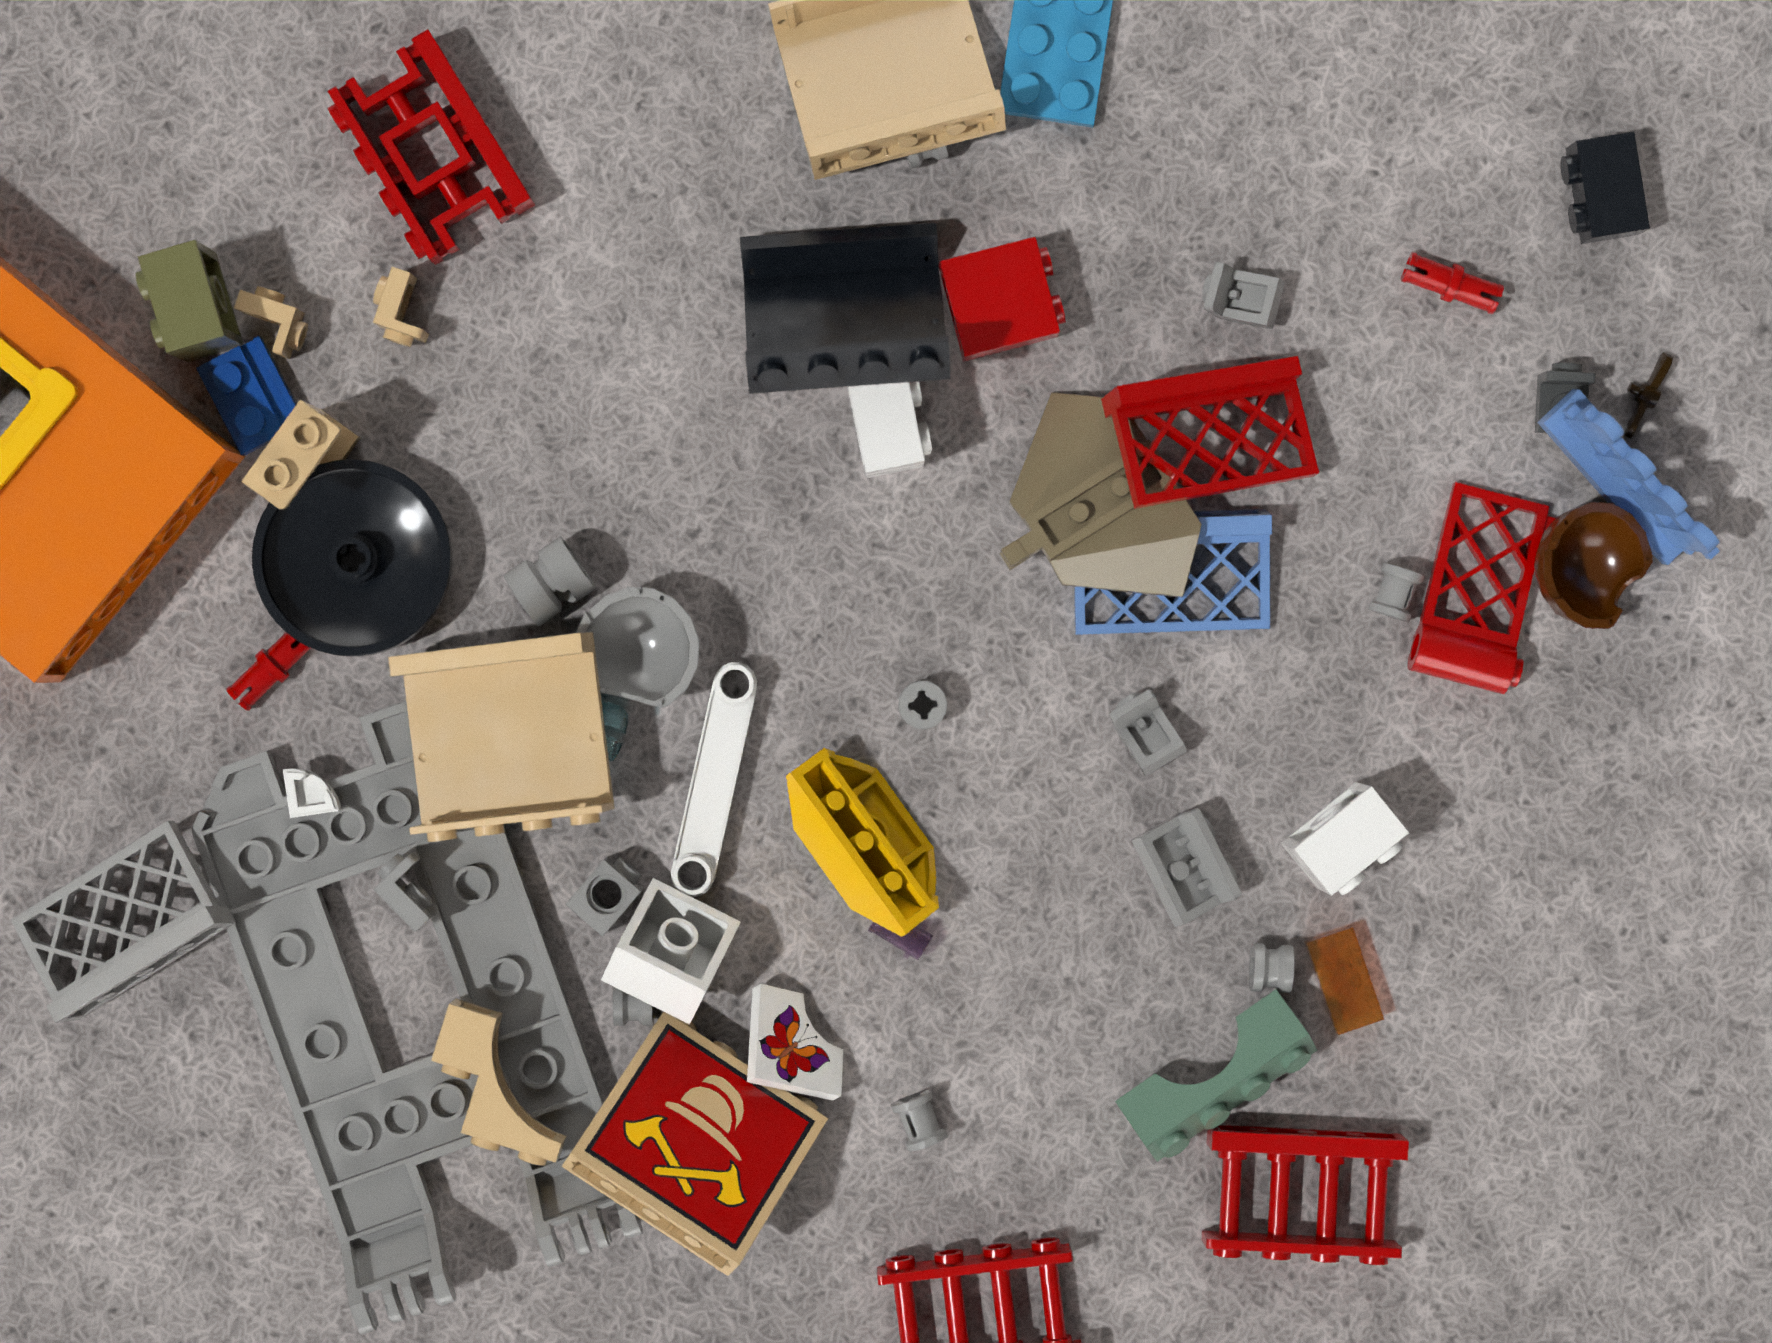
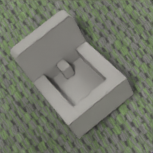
M1216 262L1213 273L1207 276L1203 285L1202 298L1205 302L1204 309L1219 319L1273 330L1285 282L1277 277L1235 270L1226 263Z
M1151 689L1142 694L1134 693L1125 697L1117 704L1116 709L1109 714L1115 730L1145 777L1187 752L1185 744L1160 708L1157 698Z

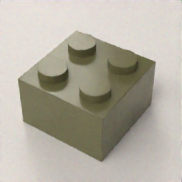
M195 239L138 256L142 271L136 272V281L145 301L151 300L156 319L150 320V328L159 349L165 347L166 353L186 362H192L244 345L215 251Z

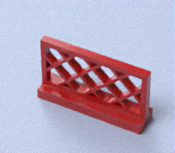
M1298 356L1119 385L1101 399L1105 418L1112 417L1134 509L1309 478L1319 474L1296 381L1298 377L1303 375ZM1284 394L1289 414L1283 424L1261 410L1269 396ZM1257 398H1258V400H1257V402L1255 403V405L1248 401V400H1251V399H1257ZM1233 403L1249 414L1239 432H1236L1216 418L1224 404ZM1214 406L1210 413L1204 409V407ZM1181 411H1189L1204 422L1194 440L1171 425L1177 414ZM1168 414L1165 421L1157 415ZM1142 418L1159 430L1148 448L1132 438L1128 420ZM1255 419L1277 434L1266 452L1245 438ZM1210 427L1232 441L1222 460L1200 446ZM1165 435L1187 449L1177 468L1154 453ZM1283 439L1298 449L1301 467L1289 469L1273 457ZM1238 447L1260 461L1251 476H1243L1228 465ZM1137 455H1139L1140 457H1142V459L1140 460L1139 463H1138ZM1193 455L1216 469L1206 484L1199 485L1183 473ZM1148 462L1170 477L1161 492L1150 494L1145 492L1141 473ZM1266 467L1273 470V472L1263 473ZM1222 474L1229 479L1218 481ZM1177 482L1184 487L1173 489Z

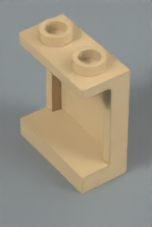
M300 400L241 482L277 508L284 510L292 502L317 465L346 459L361 437L322 409Z

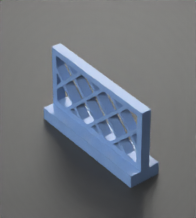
M1266 509L1193 511L1202 524L1197 544H1203L1215 557L1196 577L1189 572L1188 578L1191 582L1185 587L1183 597H1175L1171 602L1166 596L1156 595L1167 607L1154 621H1141L1128 609L1142 595L1141 593H1132L1122 603L1109 590L1100 589L1119 608L1106 622L1085 623V604L1099 589L1090 588L1085 593V588L1074 587L1075 634L1270 629V535H1272V514ZM1258 542V561L1245 575L1240 573L1225 558L1239 543ZM1228 543L1220 552L1211 545ZM1222 562L1240 580L1219 600L1201 582ZM1257 573L1258 589L1250 582ZM1245 585L1258 596L1259 617L1238 618L1226 607ZM1198 587L1216 605L1203 619L1190 620L1177 607ZM1221 610L1230 617L1213 619ZM1174 612L1181 620L1165 619ZM1124 613L1132 620L1116 622Z

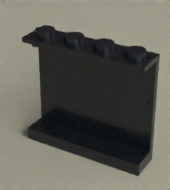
M936 223L740 237L747 344L745 360L749 394L950 379L949 336L946 337L938 265Z

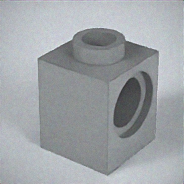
M607 857L565 905L603 937L643 891L644 888L637 882L642 875L623 858L619 857L614 863ZM609 879L619 885L621 889L619 903L609 906L598 900L595 890L599 881Z

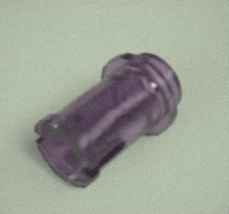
M875 922L868 929L870 933L876 934L905 952L903 957L906 959L912 956L919 960L933 937L932 934L925 931L927 928L925 924L921 928L916 926L902 937Z

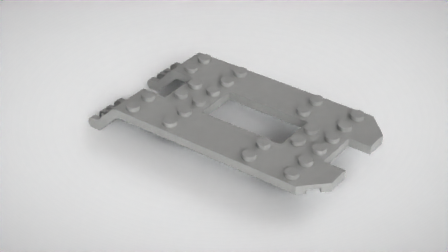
M406 701L359 717L375 764L327 781L336 792L342 810L290 818L287 795L272 753L268 750L220 767L202 811H199L191 828L214 896L219 906L227 905L236 922L226 929L341 1245L349 1307L361 1335L377 1330V1315L371 1307L368 1293L376 1290H382L386 1312L390 1321L397 1323L405 1320V1313L397 1292L396 1283L400 1282L411 1315L422 1314L425 1310V1303L420 1291L417 1289L415 1276L426 1272L429 1273L433 1296L438 1305L444 1306L456 1301L455 1289L448 1272L439 1216L420 1164L473 1145L470 1142L472 1136L461 1133L478 1079V1075L471 1074L470 1079H461L443 1073L441 1071L443 1064L431 1061L433 1054L389 1070L385 1069L327 909L321 887L385 865L397 853L404 858L416 852L422 858L413 869L419 886L433 900V903L429 906L436 913L432 918V922L460 1000L503 1013L498 1037L499 1057L504 1077L514 1097L538 1122L555 1132L567 1136L562 1153L556 1163L547 1160L545 1166H540L518 1158L526 1181L537 1240L547 1266L552 1267L564 1262L565 1253L561 1242L557 1239L554 1226L568 1221L577 1253L583 1256L592 1252L582 1216L587 1214L599 1248L602 1249L610 1246L612 1238L606 1223L604 1224L601 1209L616 1204L620 1217V1226L625 1237L630 1239L643 1234L639 1217L562 1167L603 1105L604 1100L505 825V833L475 837L474 828L456 829V839L428 842L427 833L410 835L409 827L421 825V816Z

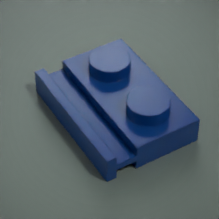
M259 335L253 338L252 341L242 346H237L196 368L241 455L245 456L268 444L297 405L263 338Z

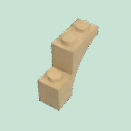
M453 1000L448 1005L431 1061L443 1064L441 1071L453 1077L470 1079L471 1074L478 1075L461 1133L472 1136L470 1142L473 1145L487 1150L498 1151L500 1145L519 1151L517 1157L531 1164L545 1166L547 1160L556 1163L562 1153L567 1136L549 1129L534 1119L516 1100L504 1077L498 1048L499 1027L503 1013L463 1000Z

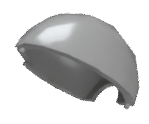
M628 587L606 595L588 612H585L576 633L593 632L601 693L616 695L664 708L669 706L688 689L698 668L699 638L692 618L674 598L653 588Z

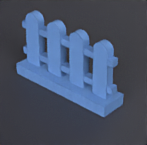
M1572 389L1537 422L1607 503H1613L1633 515L1646 532L1652 554L1662 564L1669 565L1683 551L1689 555H1692L1695 551L1700 552L1706 559L1710 560L1720 552L1716 547L1720 543L1716 535L1701 522L1694 521L1685 511L1688 504L1684 498L1672 487L1662 485L1653 474L1656 471V467L1651 460L1641 451L1630 448L1621 437L1624 434V430L1619 423L1609 414L1599 412L1580 389Z

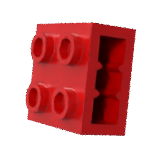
M1036 236L949 258L939 263V271L963 362L1057 338L1060 333L1059 325L1066 323L1059 294L1051 296L1046 277L1054 275L1047 247L1038 248Z

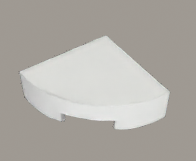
M283 769L290 818L342 810L336 792L322 777L304 769Z

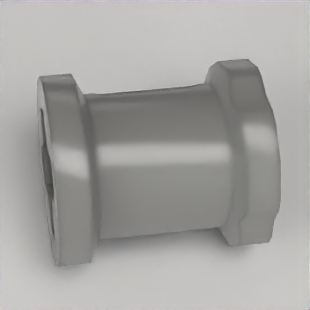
M1383 563L1381 571L1384 573V577L1376 601L1370 602L1368 610L1397 620L1410 622L1412 615L1408 610L1416 586L1423 583L1425 576L1399 566Z
M932 1090L920 1091L891 1104L893 1113H899L909 1139L905 1144L910 1152L927 1148L948 1137L946 1129L940 1128L931 1104V1100L934 1098Z

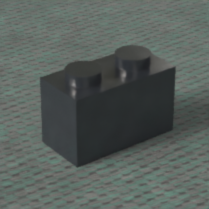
M1634 131L1578 140L1565 149L1566 156H1562L1560 162L1561 175L1564 184L1571 185L1574 204H1570L1568 208L1569 224L1574 234L1579 233L1581 244L1635 236L1650 229Z

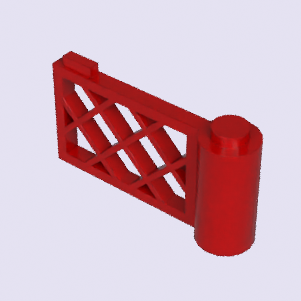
M1458 482L1453 483L1419 626L1414 634L1408 657V670L1500 694H1505L1509 686L1517 687L1521 679L1524 661L1517 658L1516 647L1535 570V555L1545 530L1556 519L1547 516L1549 506ZM1462 496L1480 500L1490 519L1468 531L1458 514ZM1492 504L1507 507V509L1497 513ZM1514 510L1534 514L1530 535L1515 543L1501 518ZM1493 523L1508 548L1486 560L1472 535ZM1456 527L1461 536L1452 541L1454 528ZM1464 540L1479 565L1457 578L1447 558L1449 549ZM1528 542L1524 557L1519 547ZM1511 552L1521 568L1519 582L1504 589L1490 564ZM1482 570L1497 595L1475 607L1460 582ZM1445 573L1450 583L1441 587L1443 574ZM1453 587L1468 612L1455 620L1434 616L1438 596ZM1517 589L1513 604L1508 594ZM1500 599L1511 616L1507 634L1489 630L1479 611ZM1472 617L1476 626L1461 622Z

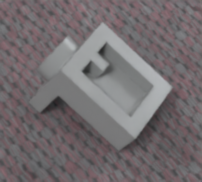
M416 852L409 854L405 859L397 853L377 873L383 880L373 890L416 932L436 915L429 907L433 900L416 882L412 881L407 885L402 880L422 858Z

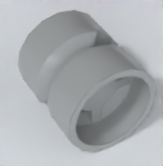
M561 536L538 551V561L533 563L525 560L504 574V578L515 597L538 627L560 614L564 601L576 603L596 589L593 580Z

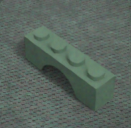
M1276 989L1236 1017L1238 1026L1237 1048L1229 1064L1218 1075L1201 1083L1186 1085L1173 1083L1155 1073L1115 1101L1157 1162L1164 1157L1170 1158L1181 1153L1189 1145L1192 1137L1205 1128L1210 1130L1221 1125L1227 1120L1231 1110L1244 1101H1254L1260 1098L1269 1090L1271 1082L1286 1072L1294 1073L1303 1068L1310 1061L1311 1055L1317 1051L1309 1033Z

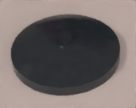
M344 459L317 465L286 509L282 510L272 503H268L259 520L253 540L252 569L256 588L262 603L274 621L287 634L302 644L320 652L344 657H363L383 653L402 645L418 634L430 622L442 604L448 590L452 571V546L448 528L441 512L430 496L417 483L396 469L380 463L358 459Z

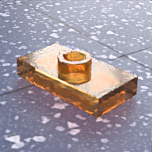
M1352 926L1304 941L1337 1035L1384 1020Z

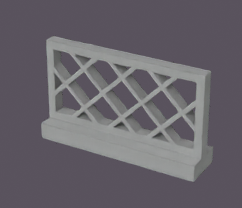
M171 820L164 822L11 919L53 1001L46 1007L55 1023L82 1019L236 923L227 905L219 906L175 821ZM164 838H167L174 851L169 870L149 865L154 844ZM140 854L138 861L131 860ZM121 865L136 868L130 895L110 890L114 871ZM181 868H183L186 875L180 874ZM147 872L167 877L161 904L141 899ZM100 879L99 886L92 885L94 882ZM178 881L191 884L200 903L187 911L172 908ZM82 890L97 893L90 920L71 914L75 895ZM108 897L128 902L121 929L101 923ZM61 904L60 911L53 909ZM138 906L159 911L154 932L147 936L132 932ZM44 914L58 918L51 944L39 941L30 924ZM169 915L177 916L168 922ZM69 922L88 927L82 953L62 948ZM99 930L119 936L114 957L107 961L93 957ZM130 939L138 941L135 944L128 947ZM60 955L80 961L75 981L64 988L56 974ZM91 964L98 966L89 972Z

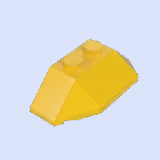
M823 748L786 775L793 830L851 910L902 937L939 908L938 896L935 895L936 866L934 847L877 768L852 758L836 755L834 751Z

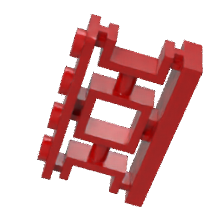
M427 29L411 39L413 41L412 45L407 48L402 47L396 51L408 71L407 74L369 97L366 96L359 82L352 77L341 88L338 89L335 86L327 91L335 103L327 109L343 134L349 130L352 131L360 145L353 149V152L368 176L376 171L386 187L378 193L393 217L402 214L411 230L404 233V236L418 259L427 255L429 260L437 265L449 253L453 254L460 250L447 228L489 204L498 221L503 224L516 213L520 215L535 206V203L435 38ZM421 60L425 61L456 112L455 115L448 118L438 101L416 113L405 95L426 82L416 63ZM355 100L367 116L389 105L400 124L379 136V139L389 153L384 158L380 156L349 105ZM438 120L459 157L418 181L397 144ZM474 143L505 193L507 197L505 200L499 202L489 185L470 197L466 196L456 177L477 165L467 149L471 144ZM407 184L418 200L436 189H440L451 207L430 220L440 239L435 242L431 240L400 187Z

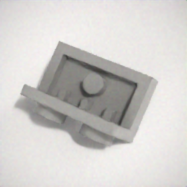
M1198 808L1177 814L1131 840L1174 927L1185 925L1217 905L1233 901L1242 895L1237 884L1235 870L1225 860L1215 840L1213 826Z

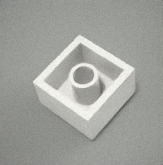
M919 381L847 387L865 477L871 478L923 467L925 462L924 455L931 454L932 445L927 422L917 423L914 408L920 407L922 402Z
M1355 782L1281 842V844L1317 889L1331 896L1337 891L1341 895H1345L1364 880L1365 876L1362 874V871L1375 860L1383 864L1395 856L1404 846L1400 840L1409 832L1372 786Z
M653 878L618 942L601 981L690 1025L741 921Z

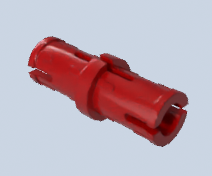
M1413 251L1409 255L1406 264L1423 270L1424 274L1404 269L1401 276V282H1407L1441 294L1440 299L1451 303L1455 299L1484 310L1491 315L1496 311L1499 302L1481 296V292L1501 298L1504 291L1503 284H1496L1465 273L1464 267L1461 265L1453 264L1452 267L1417 255Z
M285 632L267 651L261 649L255 655L257 661L232 685H229L226 691L236 700L248 687H251L252 689L238 703L242 708L249 711L277 681L283 683L289 677L287 671L311 648L301 642L293 645L296 640Z

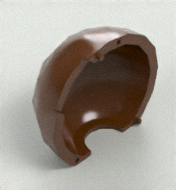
M1590 502L1563 513L1548 526L1536 551L1534 568L1539 590L1557 615L1585 628L1609 629L1615 625L1623 612L1618 607V601L1622 592L1632 582L1644 577L1653 563V555L1646 532L1631 513L1613 503Z

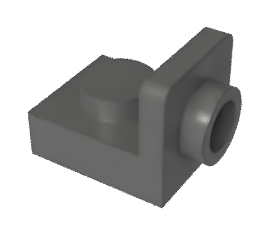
M1553 363L1552 371L1538 374L1534 433L1547 434L1537 422L1572 389H1580L1588 399L1589 386L1595 384L1596 373L1582 372V364Z

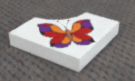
M759 984L752 988L747 1082L828 1100H835L841 1097L843 1049L828 1043L814 1030L806 1014L804 994L764 984Z

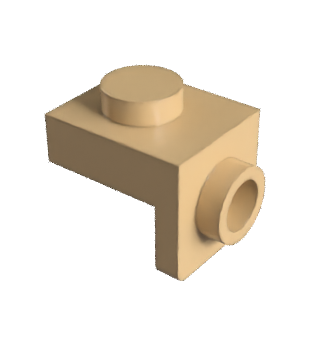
M391 267L389 276H381L375 289L373 303L377 304L378 308L373 323L385 329L383 338L407 347H411L413 339L426 343L429 333L421 328L403 323L417 278L410 272Z
M257 286L255 294L240 290L234 309L243 314L280 325L272 352L290 359L293 350L300 351L308 331V323L302 322L305 313L295 307L283 304L285 295L260 286Z

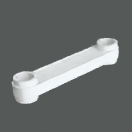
M731 662L723 665L714 677L672 864L671 880L673 886L691 897L705 894L711 888L716 877L756 697L758 680L755 672L748 665L741 662ZM740 670L747 675L749 689L743 697L732 698L724 692L722 679L728 671ZM695 861L705 868L707 878L702 886L693 888L686 886L682 882L680 869L684 863Z

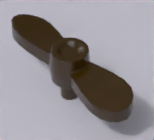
M1663 352L1659 356L1647 384L1644 383L1641 387L1632 382L1629 384L1627 391L1636 395L1635 401L1638 404L1627 424L1624 436L1631 439L1647 407L1653 409L1658 403L1661 396V391L1658 390V387L1672 365L1673 357Z

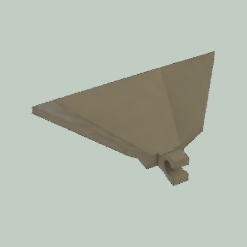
M1051 392L1009 504L1030 532L1000 550L999 555L1009 570H1012L1042 550L1063 586L1182 598L1198 542L1201 522L1186 500L1134 509L1112 417L1105 418L1101 401L1103 397ZM1128 420L1132 438L1148 448L1151 441L1146 439L1135 420ZM1155 450L1154 453L1160 457L1157 450ZM1137 455L1138 463L1142 459L1139 455ZM1149 462L1141 473L1146 494L1163 491L1170 479L1168 475Z

